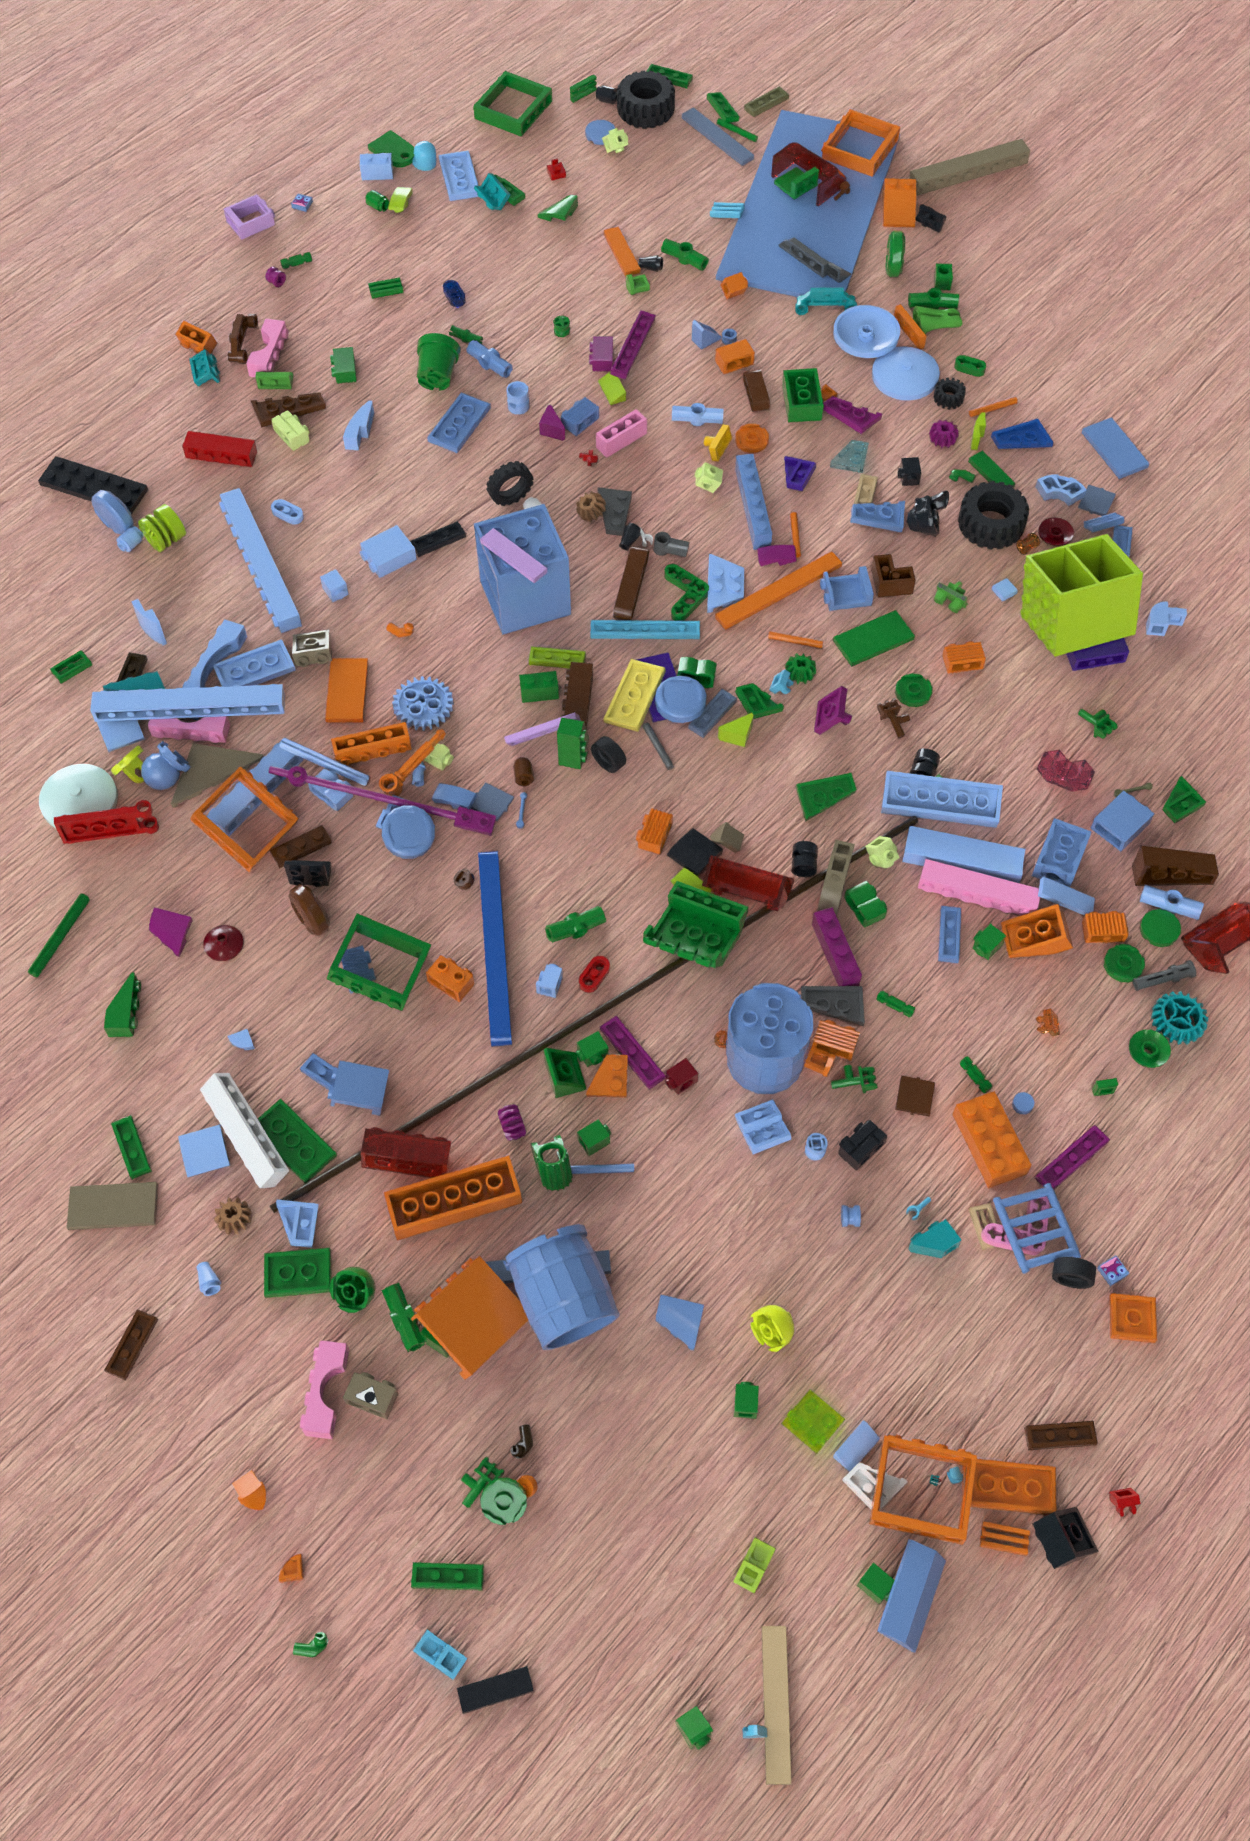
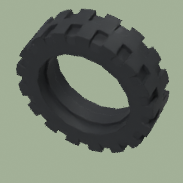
M519 461L514 463L508 462L506 465L503 464L500 466L501 468L494 471L493 475H490L489 481L486 484V490L497 505H512L514 502H519V499L524 498L527 492H530L534 478L527 466ZM515 476H521L515 486L506 491H500L501 486L507 480Z

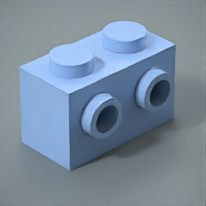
M391 153L360 154L362 180L393 179Z

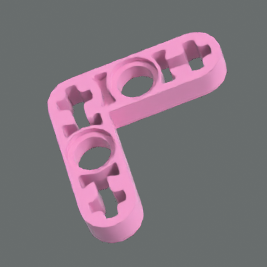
M1045 1196L1028 1201L1026 1215L1037 1211L1038 1204L1035 1203L1037 1200L1042 1205L1039 1211L1049 1209L1050 1202L1048 1197ZM1048 1218L1039 1220L1042 1224L1041 1229L1034 1228L1031 1223L1025 1224V1230L1013 1228L1018 1240L1047 1232ZM990 1223L982 1230L981 1237L985 1243L1012 1250L1003 1225ZM993 1230L994 1235H1001L1004 1232L1003 1238L1002 1236L991 1238V1234L988 1232ZM1046 1241L1036 1244L1039 1245L1036 1249L1031 1245L1023 1247L1022 1251L1025 1254L1038 1255L1045 1248Z

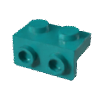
M488 173L481 186H474L478 197L486 202V206L491 210H502L511 195L492 173Z

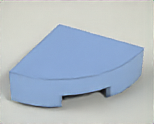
M247 1029L228 1036L233 1046L244 1050L255 1049Z

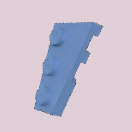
M899 501L898 504L884 502L883 505H875L874 503L853 504L850 522L902 532L904 527L905 501Z

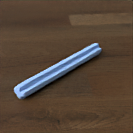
M283 738L280 742L279 747L328 770H332L361 785L366 786L369 781V775L294 741Z

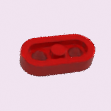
M594 957L579 977V987L582 991L587 993L596 991L608 975L610 962L606 957Z

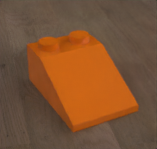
M884 178L882 191L883 227L915 228L916 179Z
M1059 904L1001 922L1002 931L1006 935L1005 944L1009 958L1051 955L1073 948L1065 914Z

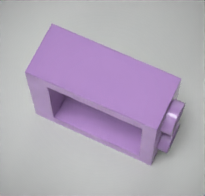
M257 194L224 208L226 222L241 240L275 225L273 210L269 209L265 200L261 199ZM256 211L261 213V216L242 223L240 218Z

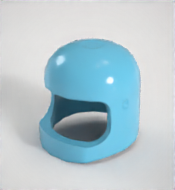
M420 141L414 147L413 165L418 170H432L436 166V149L432 143Z

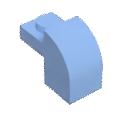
M1166 601L1157 603L1152 607L1148 616L1146 635L1165 636L1169 625L1182 626L1187 616V609L1168 607V602Z

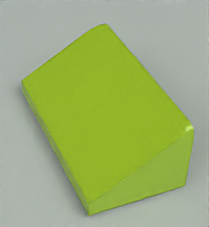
M609 372L598 380L610 405L626 401V391L618 377L611 375Z

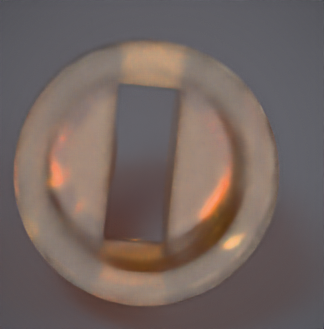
M720 1030L714 1036V1043L719 1048H726L727 1031ZM721 1035H724L723 1042H720Z

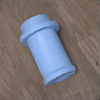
M423 762L412 772V785L417 787L424 785L426 766Z

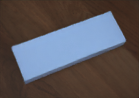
M1046 877L1040 879L1038 897L1059 904L1084 916L1089 912H1093L1094 897Z

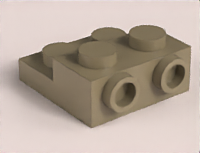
M329 630L293 635L292 656L295 666L306 667L310 664H325L328 661H332L331 635Z

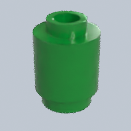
M371 190L366 194L365 199L368 206L380 212H385L388 209L389 200L386 196L375 190Z

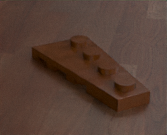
M320 392L301 394L297 398L284 396L280 400L267 398L263 402L251 400L261 428L272 425V418L280 416L287 410L292 415L299 417L326 409V404Z

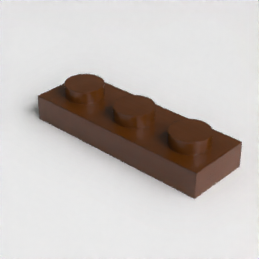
M323 825L271 849L270 853L280 869L284 867V861L298 860L331 844L332 841Z

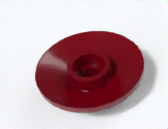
M1052 517L1041 522L1038 534L1049 545L1063 546L1073 539L1074 529L1068 521Z
M220 925L211 929L203 941L205 953L216 961L233 959L241 952L244 944L241 932L230 925Z

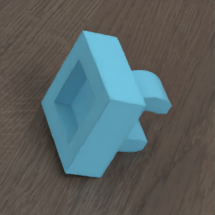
M784 669L775 675L769 691L774 694L779 691L783 694H788L791 690L787 686L790 687L794 683L791 679H788L790 672Z

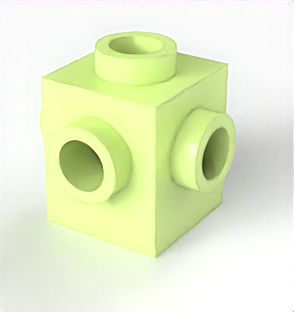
M615 128L608 131V135L602 137L607 153L612 151L619 153L624 151L625 146L629 145L628 136L623 129L618 131Z
M705 462L695 472V485L714 493L722 483L723 470Z
M879 836L865 846L869 854V860L874 866L889 868L900 858L897 853V847L891 838Z

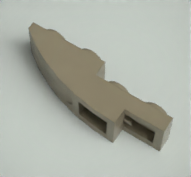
M835 840L817 911L833 907L837 916L855 844Z

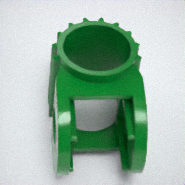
M557 1135L553 1137L554 1141L542 1145H538L537 1142L531 1143L534 1161L543 1187L551 1191L565 1189V1187L572 1183L573 1178L567 1149L564 1148L561 1136ZM558 1149L556 1151L559 1158L558 1162H544L542 1154L546 1150Z

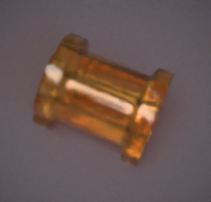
M1031 532L1025 539L1018 540L1016 547L1021 554L1026 555L1033 547L1037 548L1040 545V539L1035 533Z

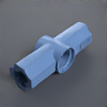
M474 340L466 348L467 353L477 359L485 370L491 369L505 378L513 370L512 365L502 359L494 348L488 349Z

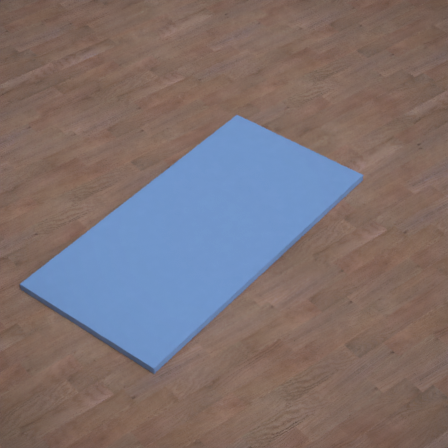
M781 110L744 203L745 209L741 218H738L717 271L716 280L723 281L726 277L742 272L748 281V287L794 297L806 294L811 288H844L846 292L898 141L874 176L871 177L822 159L823 152L821 149L823 143L828 140L830 133L834 132L836 125L840 121ZM850 126L835 148L870 160L885 138ZM795 167H798L804 173L816 167L819 170L818 186L795 200L774 184L775 179ZM847 181L850 184V193H844L835 201L834 197L841 191V183ZM794 237L819 256L850 272L851 275L840 283L828 275L822 278L780 248L779 244L786 239Z

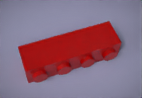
M194 431L187 432L182 445L185 458L252 467L257 455L255 440Z

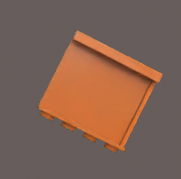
M480 1255L474 1261L470 1257L461 1266L463 1271L459 1274L454 1272L445 1280L447 1285L443 1289L439 1286L430 1294L432 1299L427 1304L425 1301L421 1302L414 1309L416 1314L411 1318L412 1321L417 1318L460 1366L462 1371L459 1374L464 1380L472 1376L528 1321L519 1299Z

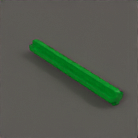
M83 893L78 895L28 969V973L31 976L37 978L90 901L87 895Z

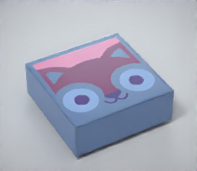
M297 194L291 203L292 208L307 212L313 199L306 195Z
M1117 1256L1112 1257L1097 1268L1110 1287L1129 1275V1272Z

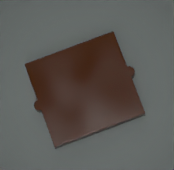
M901 1075L895 1110L909 1112L911 1115L918 1114L929 1117L935 1082L922 1080L920 1077L912 1078Z

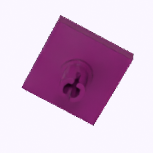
M840 686L818 701L814 727L815 733L820 735L839 722L843 723V725L851 722L852 715L845 712L847 688Z

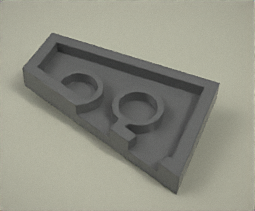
M598 487V493L606 502V511L602 512L606 534L623 536L632 499V491Z
M801 986V999L806 1002L811 1011L864 1026L862 986Z

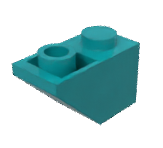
M945 1219L940 1223L939 1221L932 1223L925 1233L919 1232L910 1239L911 1242L908 1249L912 1253L943 1258L957 1249L962 1239Z

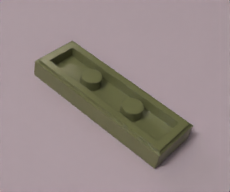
M779 86L745 104L744 110L755 117L789 99V94Z

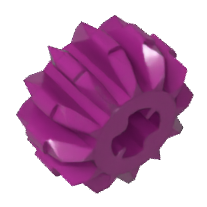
M947 420L934 422L929 431L930 442L934 443L935 447L939 445L941 448L944 446L949 448L951 445H954L959 436L957 425H953V421L947 422Z
M516 1104L507 1105L498 1110L499 1120L508 1141L517 1140L526 1135L525 1125Z

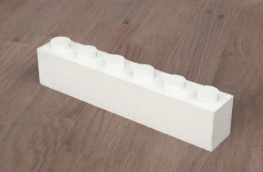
M214 1073L200 1091L213 1110L215 1117L222 1125L226 1135H228L233 1143L235 1150L239 1153L245 1166L253 1176L255 1183L259 1188L275 1187L289 1172V1169L229 1073Z

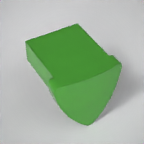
M632 274L626 275V287L631 295L650 290L645 274L632 277Z

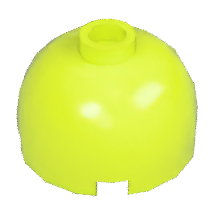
M766 1305L751 1315L753 1322L750 1324L753 1334L762 1346L766 1343L771 1347L768 1349L769 1351L777 1352L792 1340L795 1331L794 1322L791 1314L782 1307Z

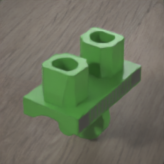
M958 581L956 584L950 582L948 587L939 582L934 597L936 603L943 605L946 599L952 601L948 608L954 613H958L962 607L966 608L968 605L966 602L967 597L964 596L966 590L961 588L962 582Z

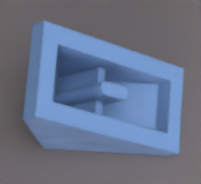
M693 320L692 341L701 350L722 338L712 327Z

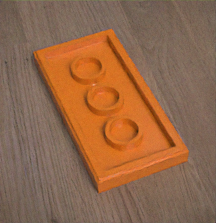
M332 658L325 714L326 722L363 723L368 658Z
M977 1459L971 1507L1049 1515L1057 1511L1056 1467ZM962 1466V1474H963L962 1492H963V1484H964V1477H965L966 1466Z

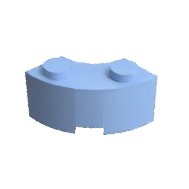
M1059 474L1041 477L1037 479L1035 486L1044 501L1059 499L1068 506L1084 498L1087 491L1076 479L1059 476Z

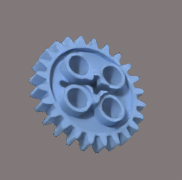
M421 676L419 681L414 677V682L412 683L407 680V686L401 684V690L396 689L397 695H393L394 701L392 704L397 720H401V723L406 722L408 728L414 725L415 730L422 727V730L425 731L426 726L432 730V725L434 724L439 727V721L445 723V717H450V712L453 711L452 705L454 703L449 687H445L444 682L439 684L438 679L431 681L430 676L427 680H424V677Z

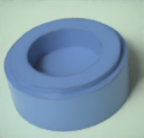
M1018 1093L1012 1101V1107L1019 1114H1028L1034 1107V1099L1028 1093Z

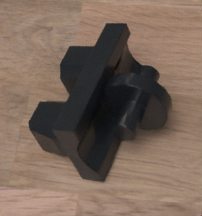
M921 204L915 220L922 223L923 227H929L939 233L947 217L944 214L938 213L933 208Z

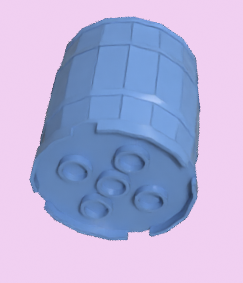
M761 983L753 986V989L746 991L744 994L741 993L732 1004L728 1015L726 1040L727 1066L733 1079L749 1091L757 1094H775L788 1089L800 1076L807 1059L810 1038L813 1033V1013L806 1002L801 999V995L794 989L779 983Z
M576 1224L557 1229L559 1235L549 1239L546 1238L545 1234L536 1237L510 1252L505 1257L507 1263L503 1261L506 1270L511 1272L515 1290L523 1310L543 1350H552L585 1338L608 1326L620 1315L604 1271L595 1251L586 1238L587 1231L584 1225Z

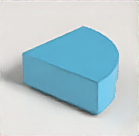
M748 1725V1727L742 1728L744 1739L767 1737V1728L765 1726Z

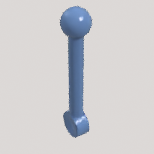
M526 792L520 794L519 820L516 822V826L519 829L524 827L523 813L525 799L527 798Z

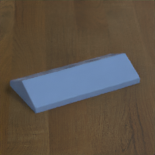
M908 1539L877 1632L914 1653L916 1652L946 1562L936 1550Z

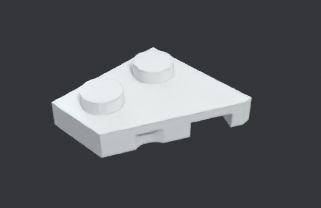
M859 1462L842 1481L872 1509L877 1470ZM885 1472L879 1511L907 1484L908 1481L906 1479H899Z

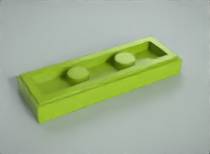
M531 646L529 665L570 669L571 662L585 663L586 651Z

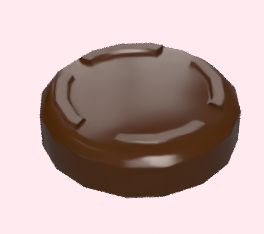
M302 884L292 888L288 896L290 904L307 931L316 936H320L328 931L330 926L328 915L312 890Z

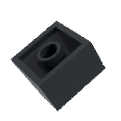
M1077 1507L1055 1511L1032 1523L1036 1537L1044 1547L1046 1558L1054 1569L1069 1565L1099 1552Z

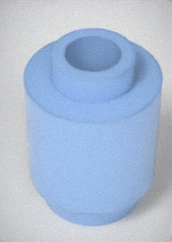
M136 526L129 527L117 538V546L124 552H130L142 541L143 533Z

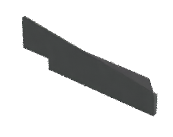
M794 237L786 239L779 244L780 248L822 278L828 275L840 283L851 275L850 272L825 260Z

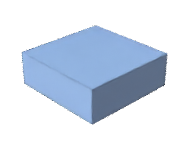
M1007 578L994 584L991 589L1002 602L1016 595L1018 591Z

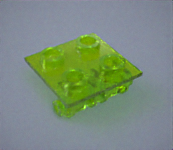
M809 1390L794 1409L788 1412L787 1417L781 1424L817 1454L845 1421V1418L812 1390Z

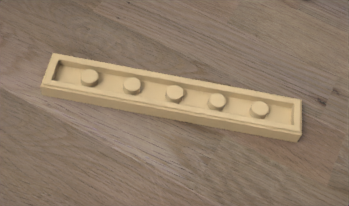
M762 1626L764 1726L767 1728V1737H765L766 1785H791L786 1626Z

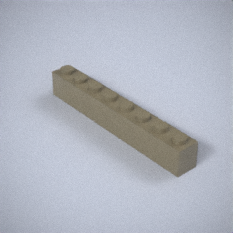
M1022 139L912 170L910 171L909 179H916V195L918 196L1027 164L1031 150Z

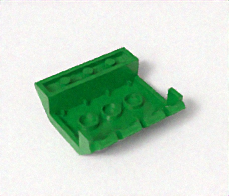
M676 881L668 894V907L654 929L652 925L647 926L643 933V943L655 948L659 947V949L671 954H677V956L684 959L696 961L697 964L708 968L723 966L741 936L748 906Z

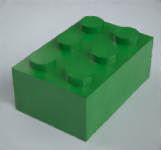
M817 368L783 370L782 389L788 422L822 420L824 405Z

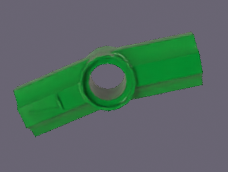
M667 238L663 241L661 252L678 258V261L683 265L690 264L701 271L706 269L709 258L693 250L691 243L683 242L680 244Z
M931 288L928 292L908 294L909 308L921 306L932 309H939V307L958 309L959 294L942 293L938 288Z
M596 906L580 914L578 912L571 913L562 921L546 925V937L552 943L571 936L573 939L580 938L589 929L606 922L604 911L600 906Z
M396 1283L381 1290L390 1310L389 1314L396 1331L400 1333L407 1352H414L425 1345V1342L416 1324L417 1319L411 1320L415 1314L411 1305L407 1303L400 1284Z

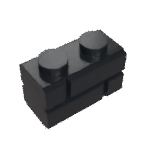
M868 1120L865 1124L859 1123L853 1130L854 1134L850 1138L845 1136L839 1143V1156L855 1170H858L887 1140V1135L871 1120Z

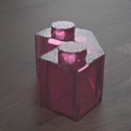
M1060 749L1044 752L1037 767V771L1046 782L1072 792L1088 789L1095 774V771L1086 760L1069 762Z

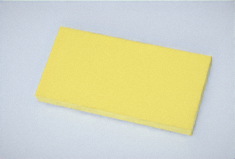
M631 659L604 716V723L639 732L655 697L656 690L664 677L665 667Z

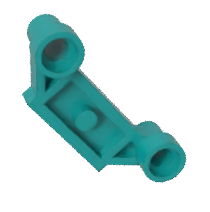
M811 288L806 294L797 297L795 312L798 315H805L808 312V306L843 305L846 310L858 306L855 296L846 293L844 288Z

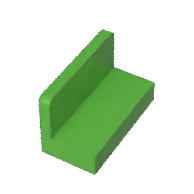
M256 372L255 377L258 389H292L294 375L293 372Z

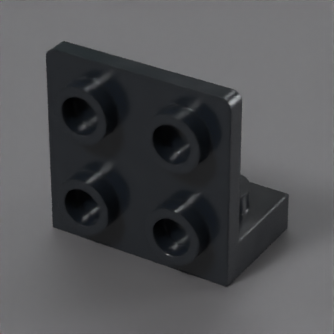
M284 861L289 884L295 886L299 884L313 885L315 887L329 886L331 862Z

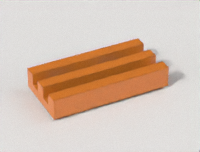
M983 1521L979 1547L1027 1556L1030 1530ZM986 1529L1023 1536V1539L986 1532ZM987 1537L1021 1544L1022 1548L988 1542L985 1539Z

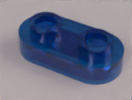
M448 280L443 283V293L449 303L454 307L463 306L466 303L465 293L458 282Z

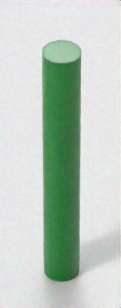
M720 118L717 120L718 125L753 142H756L758 136L731 123H725Z

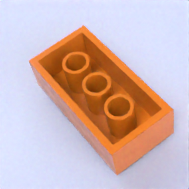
M995 1091L956 1104L952 1115L988 1189L1028 1174L1032 1165Z

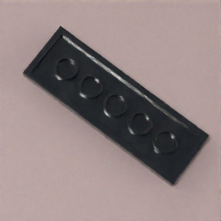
M57 456L54 457L38 480L41 486L91 502L92 497L98 491H110L126 505L131 514L148 491L146 484Z

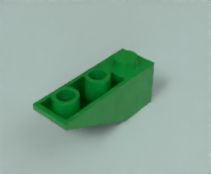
M135 973L129 975L106 1009L104 1030L108 1037H133L134 1029H137L138 1021L135 1016L140 1006L137 997L138 992H141V981L137 979Z

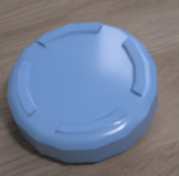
M100 490L92 497V506L95 513L115 533L122 534L129 527L132 528L134 526L131 512L110 491Z
M675 676L666 679L659 685L656 690L655 705L663 718L671 722L686 723L701 716L706 707L707 695L704 687L697 680L687 676Z
M403 805L393 809L385 817L382 824V840L385 847L393 855L402 859H414L424 855L431 848L435 839V825L431 816L416 806Z

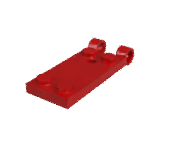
M141 800L132 807L124 806L117 809L54 817V825L64 844L142 833L153 834L159 829L157 819L151 816L153 809L147 800ZM143 807H149L146 811H140ZM148 823H155L152 827H146Z

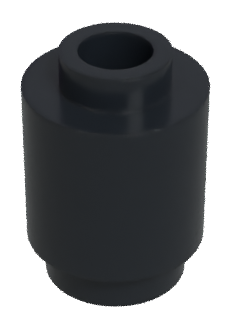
M604 85L598 86L596 99H599L600 102L615 104L617 102V89Z

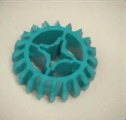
M1174 991L1170 992L1169 995L1165 993L1162 998L1156 1001L1151 1014V1019H1153L1152 1026L1157 1027L1156 1031L1162 1032L1165 1038H1170L1169 1043L1176 1040L1178 1045L1182 1041L1187 1045L1190 1041L1195 1042L1198 1038L1202 1037L1207 1029L1209 1017L1206 1016L1207 1010L1202 1009L1203 1003H1197V997L1190 998V993L1184 996L1182 991L1178 992L1177 995ZM1165 1009L1168 1011L1169 1020L1166 1019ZM1190 1016L1193 1017L1195 1026L1191 1024Z

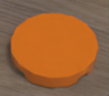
M745 424L736 431L735 443L744 452H761L769 443V433L758 424Z

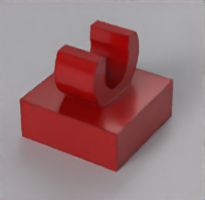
M558 158L551 160L552 164L547 165V172L551 181L565 178L566 171L562 162L558 163Z
M1131 1487L1109 1492L1110 1501L1116 1506V1511L1121 1517L1124 1516L1123 1510L1125 1507H1129V1511L1132 1514H1136L1137 1509L1135 1505L1141 1504L1140 1497Z

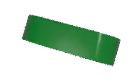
M959 355L956 357L954 368L959 372L981 377L985 374L986 363L966 355Z

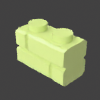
M287 410L280 416L272 418L274 431L293 451L300 448L301 445L304 446L309 443L308 434L310 432L306 425L302 426L300 424V420L296 415H292Z

